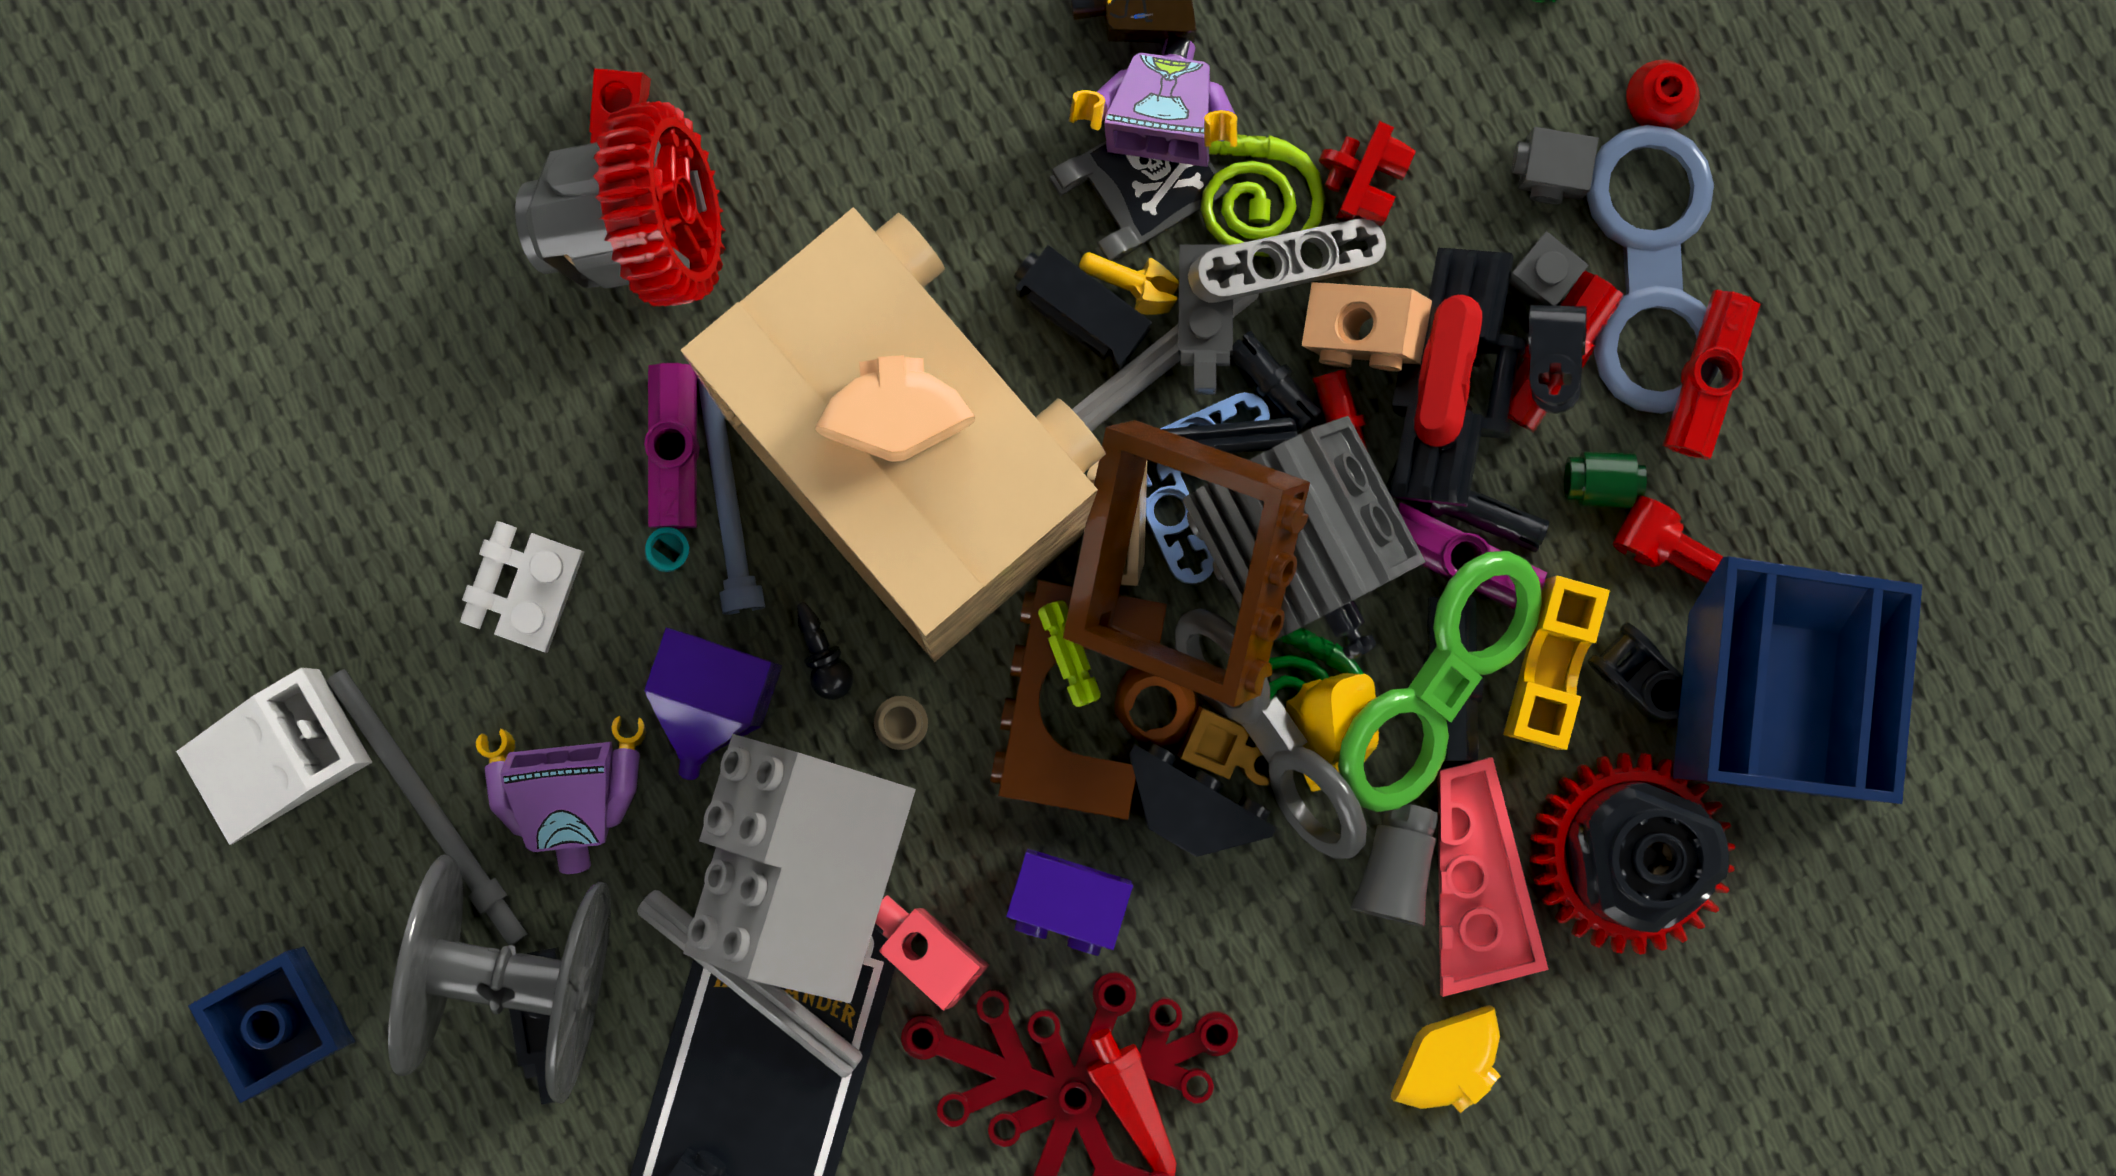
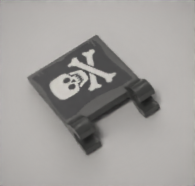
M1105 141L1088 152L1071 158L1053 168V175L1049 179L1060 197L1086 180L1090 182L1119 228L1118 231L1100 240L1097 243L1098 247L1094 251L1098 256L1117 262L1139 246L1200 211L1203 190L1217 172L1210 160L1208 161V166L1204 167L1107 152ZM1224 183L1215 193L1213 202L1228 192Z

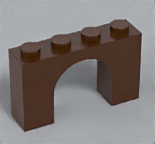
M1038 580L1036 592L1025 591L1020 623L1030 624L1026 646L1015 645L1010 676L1019 677L1020 681L1016 699L1008 697L1005 699L1000 729L1010 731L1007 751H996L990 783L1000 784L998 796L1128 820L1136 778L1132 764L1071 752L1052 738L1042 721L1039 707L1040 692L1044 679L1057 661L1048 641V638L1051 637L1049 630H1044L1038 612L1042 606L1058 600H1063L1069 610L1073 587ZM1118 595L1112 625L1160 644L1167 604Z

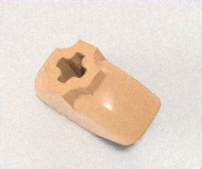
M904 355L886 356L859 362L860 377L852 380L830 398L815 429L817 433L826 438L894 462L905 461L964 430L974 423L975 415L955 389L931 374L924 373L923 358H909Z

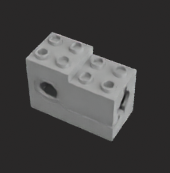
M732 734L728 749L721 761V772L711 804L704 815V827L699 841L715 846L716 849L712 862L705 873L704 888L695 917L688 928V939L683 954L748 980L851 1004L916 789L799 752Z

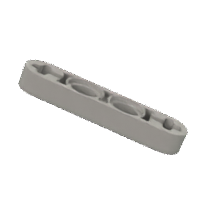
M1354 219L1215 248L1206 252L1192 263L1188 273L1189 285L1199 299L1208 303H1217L1362 271L1377 263L1384 255L1386 240L1381 228L1375 222L1366 219ZM1354 238L1356 241L1365 240L1368 244V249L1364 252H1361L1360 249H1354L1339 255L1338 246H1342ZM1303 242H1311L1320 249L1323 262L1319 269L1310 268L1303 262L1300 253ZM1256 252H1264L1273 259L1276 271L1272 279H1264L1255 272L1252 260ZM1235 266L1237 267L1238 275H1233L1220 284L1217 280L1209 281L1206 275V271L1211 268L1214 271L1220 272Z

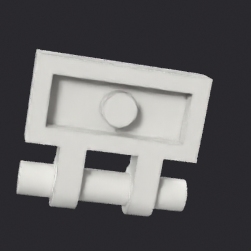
M497 521L490 541L484 539L479 555L484 557L473 586L467 585L462 600L467 603L460 622L480 629L487 609L500 613L501 617L494 635L548 653L584 551L531 533L524 553L510 548L517 528ZM504 563L518 568L507 598L493 594Z

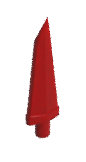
M1106 1028L1095 1032L1090 1037V1040L1100 1060L1087 1068L1092 1082L1097 1085L1153 1171H1163L1169 1176H1175L1177 1162L1137 1046L1131 1044L1119 1049L1110 1029Z

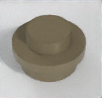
M895 696L884 701L877 709L874 717L875 732L880 741L892 749H910L919 744L925 737L928 730V716L924 707L915 699L907 696Z

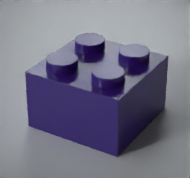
M1027 848L1006 917L1017 920L1014 928L1016 931L1041 939H1046L1048 931H1053L1069 936L1067 940L1068 947L1099 956L1102 947L1114 950L1133 884L1129 879Z

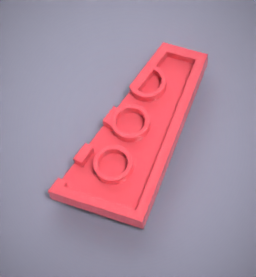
M1493 757L1439 770L1437 774L1440 995L1444 997L1549 970Z

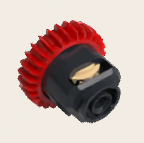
M1619 753L1617 756V768L1613 769L1608 757H1597L1599 773L1594 774L1588 766L1581 764L1577 767L1581 779L1579 784L1567 777L1560 779L1559 782L1567 793L1564 798L1553 794H1547L1545 797L1551 806L1556 809L1553 815L1537 813L1536 819L1547 825L1548 828L1546 834L1537 833L1530 836L1532 841L1544 845V853L1530 856V862L1546 866V872L1536 876L1533 879L1534 883L1552 886L1553 890L1547 893L1542 898V901L1545 905L1562 903L1563 907L1555 916L1559 923H1566L1573 917L1577 919L1571 931L1574 936L1578 938L1583 937L1590 928L1593 929L1591 945L1600 948L1604 945L1608 936H1611V950L1616 953H1624L1627 940H1631L1633 951L1639 955L1646 953L1647 939H1651L1654 947L1658 950H1667L1665 934L1670 933L1679 942L1687 941L1688 938L1682 925L1687 922L1697 929L1705 928V924L1697 912L1700 909L1717 913L1719 907L1709 897L1714 892H1729V888L1721 883V881L1727 877L1729 872H1734L1735 870L1734 866L1729 864V851L1735 850V845L1727 842L1724 832L1731 828V824L1712 819L1711 815L1722 808V804L1719 801L1703 804L1700 800L1710 789L1707 784L1700 783L1689 789L1687 785L1690 780L1674 779L1671 777L1674 763L1672 760L1663 759L1659 762L1656 769L1652 770L1651 754L1641 753L1636 767H1633L1630 754Z

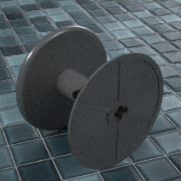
M439 856L430 866L418 890L406 925L397 961L388 1025V1052L393 1072L396 1075L405 1076L415 1071L422 1063L438 1030L447 998L490 1005V1010L495 1015L500 1014L504 1008L549 1015L550 1022L545 1061L546 1088L554 1102L564 1103L572 1092L580 1073L593 1029L610 933L611 899L608 885L604 882H598L592 885L585 893L574 917L562 960L523 953L516 954V949L513 945L504 946L501 950L459 942L463 913L462 875L459 865L451 856Z

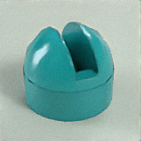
M671 527L655 530L648 537L645 544V556L648 563L653 568L663 572H671L680 568L689 554V544L686 537L679 530ZM657 540L662 542L669 550L680 555L675 562H672L653 548Z

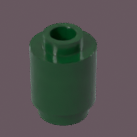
M1581 452L1580 457H1568L1566 460L1564 471L1566 500H1577L1579 506L1632 508L1636 497L1645 495L1647 470L1645 465H1638L1635 454Z

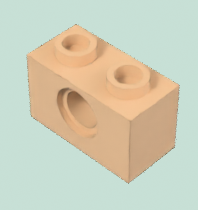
M1312 282L1302 346L1320 355V363L1336 367H1351L1352 359L1369 360V366L1372 368L1396 372L1402 370L1403 363L1420 365L1432 300L1414 289ZM1373 318L1371 332L1360 340L1359 331L1362 324L1366 320Z

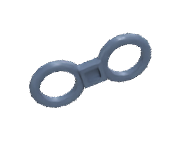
M1643 125L1623 130L1601 146L1595 157L1591 188L1586 197L1591 217L1606 237L1623 246L1626 295L1595 341L1594 356L1599 376L1615 398L1635 410L1663 414L1674 411L1682 384L1675 389L1660 392L1644 389L1632 382L1620 365L1617 353L1619 334L1626 322L1639 311L1660 308L1671 310L1685 318L1694 330L1696 338L1698 337L1706 307L1701 301L1683 291L1681 244L1698 232L1709 214L1714 182L1708 160L1694 141L1672 128ZM1642 148L1663 150L1675 157L1687 172L1690 184L1688 206L1680 219L1669 227L1654 231L1639 229L1624 221L1614 209L1609 193L1611 172L1619 159L1630 151ZM1704 362L1701 367L1702 379L1708 386L1711 385L1719 371L1717 365L1711 362Z

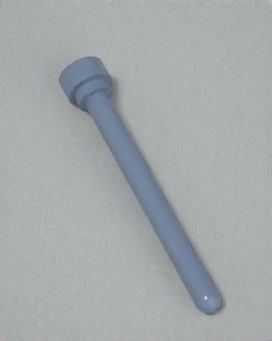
M697 376L728 579L723 581L724 591L719 592L722 614L740 613V609L752 608V611L765 608L763 589L761 585H756L755 576H749L725 417Z

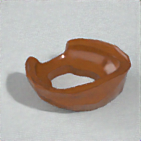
M1132 668L1125 673L1118 685L1115 698V714L1126 730L1141 744L1147 745L1148 741H1151L1162 748H1169L1183 742L1199 707L1195 691L1138 668ZM1149 686L1166 688L1173 694L1176 700L1177 711L1175 717L1168 725L1162 728L1143 731L1134 723L1129 712L1134 706L1137 695L1141 690Z

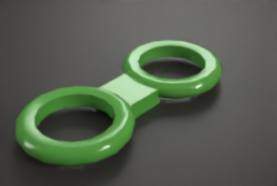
M1510 551L1486 552L1465 563L1448 581L1437 603L1433 625L1437 647L1408 688L1391 689L1374 698L1353 718L1341 743L1338 768L1341 776L1350 785L1361 807L1374 812L1397 810L1417 799L1435 780L1445 760L1449 739L1447 721L1452 722L1483 678L1480 675L1492 674L1512 663L1528 645L1539 622L1542 595L1539 577L1526 559ZM1508 575L1515 585L1517 603L1514 617L1507 631L1492 646L1482 651L1468 652L1461 643L1459 624L1461 612L1469 596L1482 582L1494 576ZM1399 713H1416L1422 722L1424 737L1421 752L1414 766L1402 779L1384 787H1372L1366 780L1363 765L1366 749L1374 733L1385 721Z

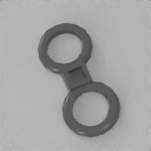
M1199 608L1184 612L1175 627L1176 650L1206 662L1199 645V634L1211 638L1230 656L1236 627L1219 614ZM1265 678L1261 696L1236 707L1200 694L1221 715L1242 724L1269 763V783L1275 801L1286 820L1296 832L1316 850L1332 858L1345 859L1355 857L1366 844L1367 825L1361 805L1350 785L1336 768L1315 751L1303 747L1308 741L1277 697L1270 700L1268 679ZM1293 770L1308 776L1328 796L1337 811L1341 823V834L1329 830L1307 809L1297 792L1293 780Z

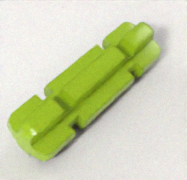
M1058 600L1042 606L1039 609L1038 615L1044 630H1049L1051 637L1048 638L1063 680L1068 679L1070 686L1067 687L1073 705L1082 707L1097 701L1101 693L1095 677L1090 678L1088 673L1091 667L1083 646L1063 638L1068 615L1067 604L1063 600Z

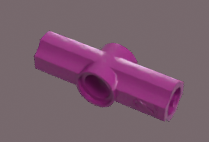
M659 363L648 365V432L644 442L645 451L648 455V527L697 528V459L700 452L697 439V375L690 364ZM669 434H682L686 443L682 455L674 460H664L660 453L662 440Z
M1401 502L1396 506L1426 561L1421 566L1440 574L1447 581L1457 572L1451 563V553L1457 544L1469 547L1475 558L1486 552L1501 551L1487 544L1479 535L1464 533ZM1531 565L1539 577L1542 591L1547 572ZM1508 575L1494 576L1482 582L1474 590L1513 610L1516 609L1517 596L1515 585Z

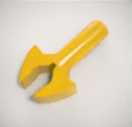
M1091 252L1085 253L1080 260L1079 268L1088 275L1130 291L1136 298L1134 309L1141 314L1158 315L1168 313L1178 297L1173 295L1179 287V281L1168 269L1152 258H1149L1143 270L1139 271Z

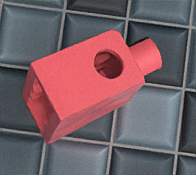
M888 895L882 899L874 928L888 940L879 950L880 953L942 1010L954 1007L989 967V964L924 908H915L909 914ZM918 933L928 942L927 952L922 958L911 948L912 940Z

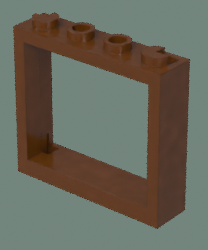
M1137 420L1106 427L1102 443L1106 455L1098 463L1094 483L1098 491L1086 522L1063 638L1232 707L1261 696L1265 678L1272 675V665L1269 663L1273 642L1280 634L1284 624L1285 614L1281 607L1285 590L1292 581L1297 568V558L1294 556L1298 533L1305 526L1309 516L1303 512L1310 482ZM1147 459L1264 501L1226 670L1112 625Z

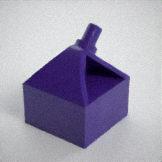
M666 627L644 691L680 759L679 775L683 779L694 780L699 777L701 765L707 761L709 755L729 745L732 734L744 737L762 727L783 665Z

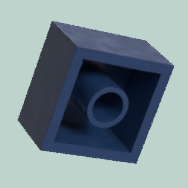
M305 946L283 952L188 1005L240 1103L268 1091L356 1042Z

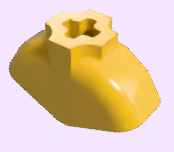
M1343 673L1325 678L1324 680L1318 679L1304 683L1298 694L1286 703L1285 710L1308 741L1303 747L1318 753L1332 764L1338 772L1342 740L1353 718L1369 701L1376 698L1374 682L1366 674ZM1379 730L1374 733L1366 749L1364 762L1378 745ZM1303 774L1311 791L1322 790L1318 784Z
M1490 1005L1424 1026L1415 1036L1391 1092V1099L1419 1109L1449 1106L1452 1104L1460 1113L1482 1099L1501 1077L1492 1067L1495 1063L1500 1039L1495 1008Z

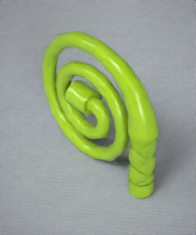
M1237 135L1236 147H1230V142L1214 141L1211 143V147H1209V154L1211 155L1232 154V156L1266 157L1268 160L1284 161L1296 167L1307 180L1312 196L1310 216L1301 230L1319 226L1322 221L1325 195L1320 172L1307 153L1286 140L1270 135L1267 138L1265 136L1247 137V135ZM1257 161L1233 163L1215 173L1203 190L1200 206L1207 230L1222 245L1244 243L1228 235L1216 222L1212 209L1215 193L1224 181L1238 174L1255 173L1266 176L1278 185L1284 200V209L1280 219L1270 226L1258 228L1248 226L1236 217L1233 211L1234 200L1240 194L1250 193L1254 195V198L1249 201V222L1255 224L1270 222L1271 200L1266 198V192L1262 186L1248 181L1234 184L1223 196L1221 213L1228 227L1244 238L1258 240L1279 235L1290 225L1297 209L1295 192L1285 175L1270 164ZM1256 252L1254 256L1270 257L1264 252Z

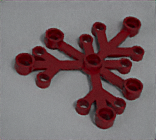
M1116 971L1108 972L1100 976L1095 982L1093 1000L1097 1010L1075 1067L1060 1036V1020L1056 1013L1049 1009H1040L1030 1016L1028 1033L1034 1041L1040 1043L1054 1076L1032 1068L1010 1018L1009 999L1000 990L990 989L981 994L977 1002V1013L984 1022L989 1023L1003 1056L945 1034L941 1022L931 1015L920 1014L914 1016L905 1024L901 1033V1043L904 1050L911 1057L926 1060L938 1055L994 1077L962 1093L952 1091L943 1095L937 1106V1115L943 1124L949 1127L960 1126L966 1122L970 1113L1024 1089L1046 1097L1012 1113L1008 1111L998 1112L991 1118L988 1127L991 1141L998 1146L1008 1147L1018 1141L1021 1133L1055 1118L1033 1176L1058 1175L1076 1127L1094 1165L1092 1176H1169L1163 1171L1148 1172L1115 1159L1096 1117L1104 1096L1097 1085L1092 1082L1087 1072L1088 1067L1100 1060L1090 1037L1095 1032L1106 1028L1110 1029L1112 1033L1117 1017L1126 1014L1133 1007L1136 1001V989L1134 983L1127 975ZM1111 985L1121 986L1125 991L1124 1000L1117 1005L1109 1004L1104 998V992L1107 987ZM994 996L1001 999L1004 1010L1000 1015L989 1016L984 1012L983 1002L988 997ZM1168 997L1159 998L1150 1006V1024L1139 1050L1148 1079L1182 1091L1183 1096L1192 1103H1203L1211 1097L1214 1090V1084L1209 1073L1200 1068L1188 1070L1175 1064L1202 1052L1211 1056L1227 1054L1237 1043V1026L1228 1014L1221 1011H1210L1203 1014L1197 1020L1194 1027L1195 1031L1166 1044L1170 1032L1175 1030L1181 1023L1182 1011L1175 1000ZM1161 1005H1170L1176 1011V1017L1170 1024H1160L1155 1019V1012ZM1042 1016L1051 1018L1055 1024L1054 1031L1048 1036L1038 1035L1033 1027L1037 1018ZM1212 1025H1222L1227 1031L1225 1040L1220 1044H1212L1206 1039V1032ZM919 1028L928 1029L933 1035V1043L926 1048H920L913 1042V1032ZM1194 1076L1203 1077L1207 1081L1206 1091L1201 1095L1190 1094L1186 1088L1190 1078ZM1071 1088H1080L1086 1094L1085 1102L1079 1107H1072L1065 1101V1094ZM955 1099L963 1104L964 1113L961 1117L952 1119L946 1116L943 1106L949 1100ZM1003 1119L1011 1121L1015 1126L1013 1136L1006 1139L997 1136L994 1126L998 1121Z

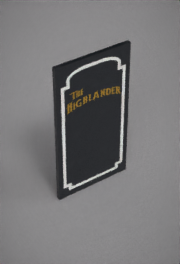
M876 928L873 929L851 1004L780 987L861 1052V1061L846 1078L840 1077L693 959L630 1176H669L688 1147L696 1153L699 1150H705L718 1157L727 1167L725 1172L731 1176H835L895 971V966L879 951L888 939Z

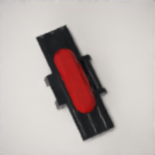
M1438 247L1428 298L1432 300L1421 364H1402V370L1398 371L1392 406L1394 413L1406 418L1391 491L1392 498L1467 507L1480 437H1510L1512 425L1507 422L1517 365L1519 355H1524L1527 347V341L1523 338L1500 334L1514 258L1512 253ZM1485 354H1497L1486 418H1484L1482 414H1474L1472 412L1473 408L1467 402L1472 366L1480 367L1483 364Z

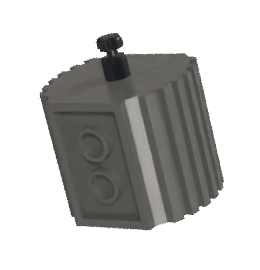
M1349 416L1311 428L1250 459V461L1310 482L1303 512L1309 516L1305 526L1298 533L1294 556L1297 558V568L1292 581L1285 590L1281 607L1285 614L1284 624L1280 634L1274 641L1325 616L1335 637L1346 635L1349 644L1342 649L1348 659H1355L1371 651L1376 646V642L1372 634L1361 636L1358 628L1365 621L1354 600L1420 566L1426 561ZM1210 482L1183 498V502L1188 510L1187 520L1193 533L1200 540H1204L1214 560L1213 570L1218 581L1223 587L1230 590L1240 609L1264 501Z

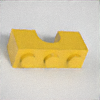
M1556 575L1545 579L1544 582L1545 585L1541 593L1542 606L1539 622L1526 648L1503 735L1555 750H1567L1581 696L1577 695L1580 670L1589 647L1597 641L1610 590Z

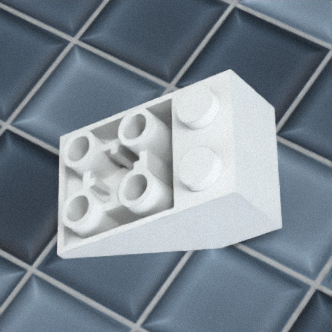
M300 668L253 695L176 751L229 845L241 840L372 763L321 671L311 668Z

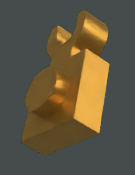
M1199 706L1177 756L1229 780L1235 766H1239L1242 773L1253 783L1258 785H1268L1269 783L1268 777L1255 771V760L1263 754L1254 742L1249 745L1246 744L1249 734L1242 724Z

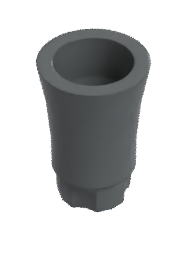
M1406 804L1397 810L1383 811L1382 825H1377L1364 876L1350 909L1405 924L1425 927L1426 895L1431 860L1436 838L1432 836L1437 824V812L1412 804Z

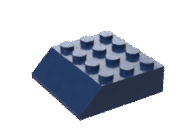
M1730 556L1723 557L1688 615L1673 778L1851 800L1902 804L1922 584Z

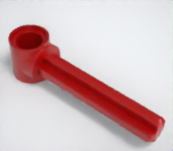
M1645 496L1637 497L1634 506L1631 508L1612 543L1613 547L1626 555L1627 550L1634 553L1636 556L1633 560L1643 565L1656 567L1667 561L1706 584L1723 558L1722 555L1683 534L1684 524L1680 522L1682 518L1676 511L1659 501Z

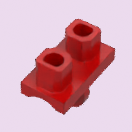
M1379 121L1361 162L1354 158L1360 142L1352 137H1345L1340 151L1333 149H1324L1322 151L1319 162L1331 170L1325 182V187L1339 192L1345 177L1353 179L1336 219L1343 222L1353 220L1354 218L1366 219L1375 222L1379 226H1383L1396 197L1369 185L1374 172L1378 170L1402 181L1416 153L1414 149L1402 141L1391 137L1394 129L1393 126Z

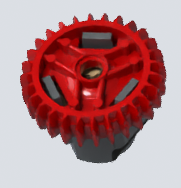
M649 101L629 105L626 108H621L619 111L611 113L608 120L601 127L603 134L598 136L597 142L550 151L539 179L525 182L519 188L515 203L518 236L529 262L537 271L543 274L560 272L583 288L601 286L606 289L629 284V289L633 293H638L639 298L643 302H649L653 307L676 306L701 300L705 295L711 294L714 288L713 285L717 284L719 280L718 271L723 267L720 255L726 250L721 242V235L726 230L721 225L720 214L724 211L719 207L717 194L720 190H717L713 179L715 171L710 169L707 161L709 152L701 148V135L693 132V122L688 118H684V112L679 108H675L670 102Z

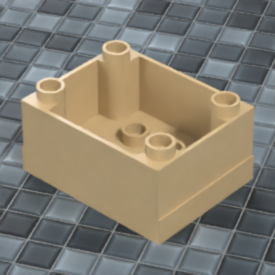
M853 207L743 300L737 302L684 346L681 352L725 419L923 650L936 662L1082 536L1098 491L1084 473L1106 453L1090 429L1061 399L1057 398L1035 417L928 294L924 287L945 270V267L929 243L903 215L897 213L877 231H874ZM904 355L909 358H923L924 373L931 374L955 389L975 415L974 423L964 430L905 461L894 462L826 438L817 433L815 429L830 398L852 380L860 377L859 362L886 356Z

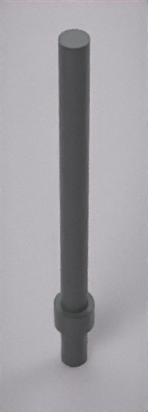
M346 669L332 675L327 680L330 687L445 854L451 856L459 865L462 879L472 892L468 897L480 914L487 913L508 945H514L528 934L504 899L508 895L496 878L489 879Z

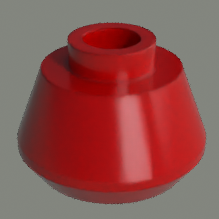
M1655 60L1641 66L1631 77L1626 90V102L1630 114L1641 126L1652 125L1677 130L1692 119L1697 111L1700 99L1699 87L1693 74L1683 65L1671 60ZM1662 82H1666V83H1667V84H1665L1664 86H1661V83H1662Z

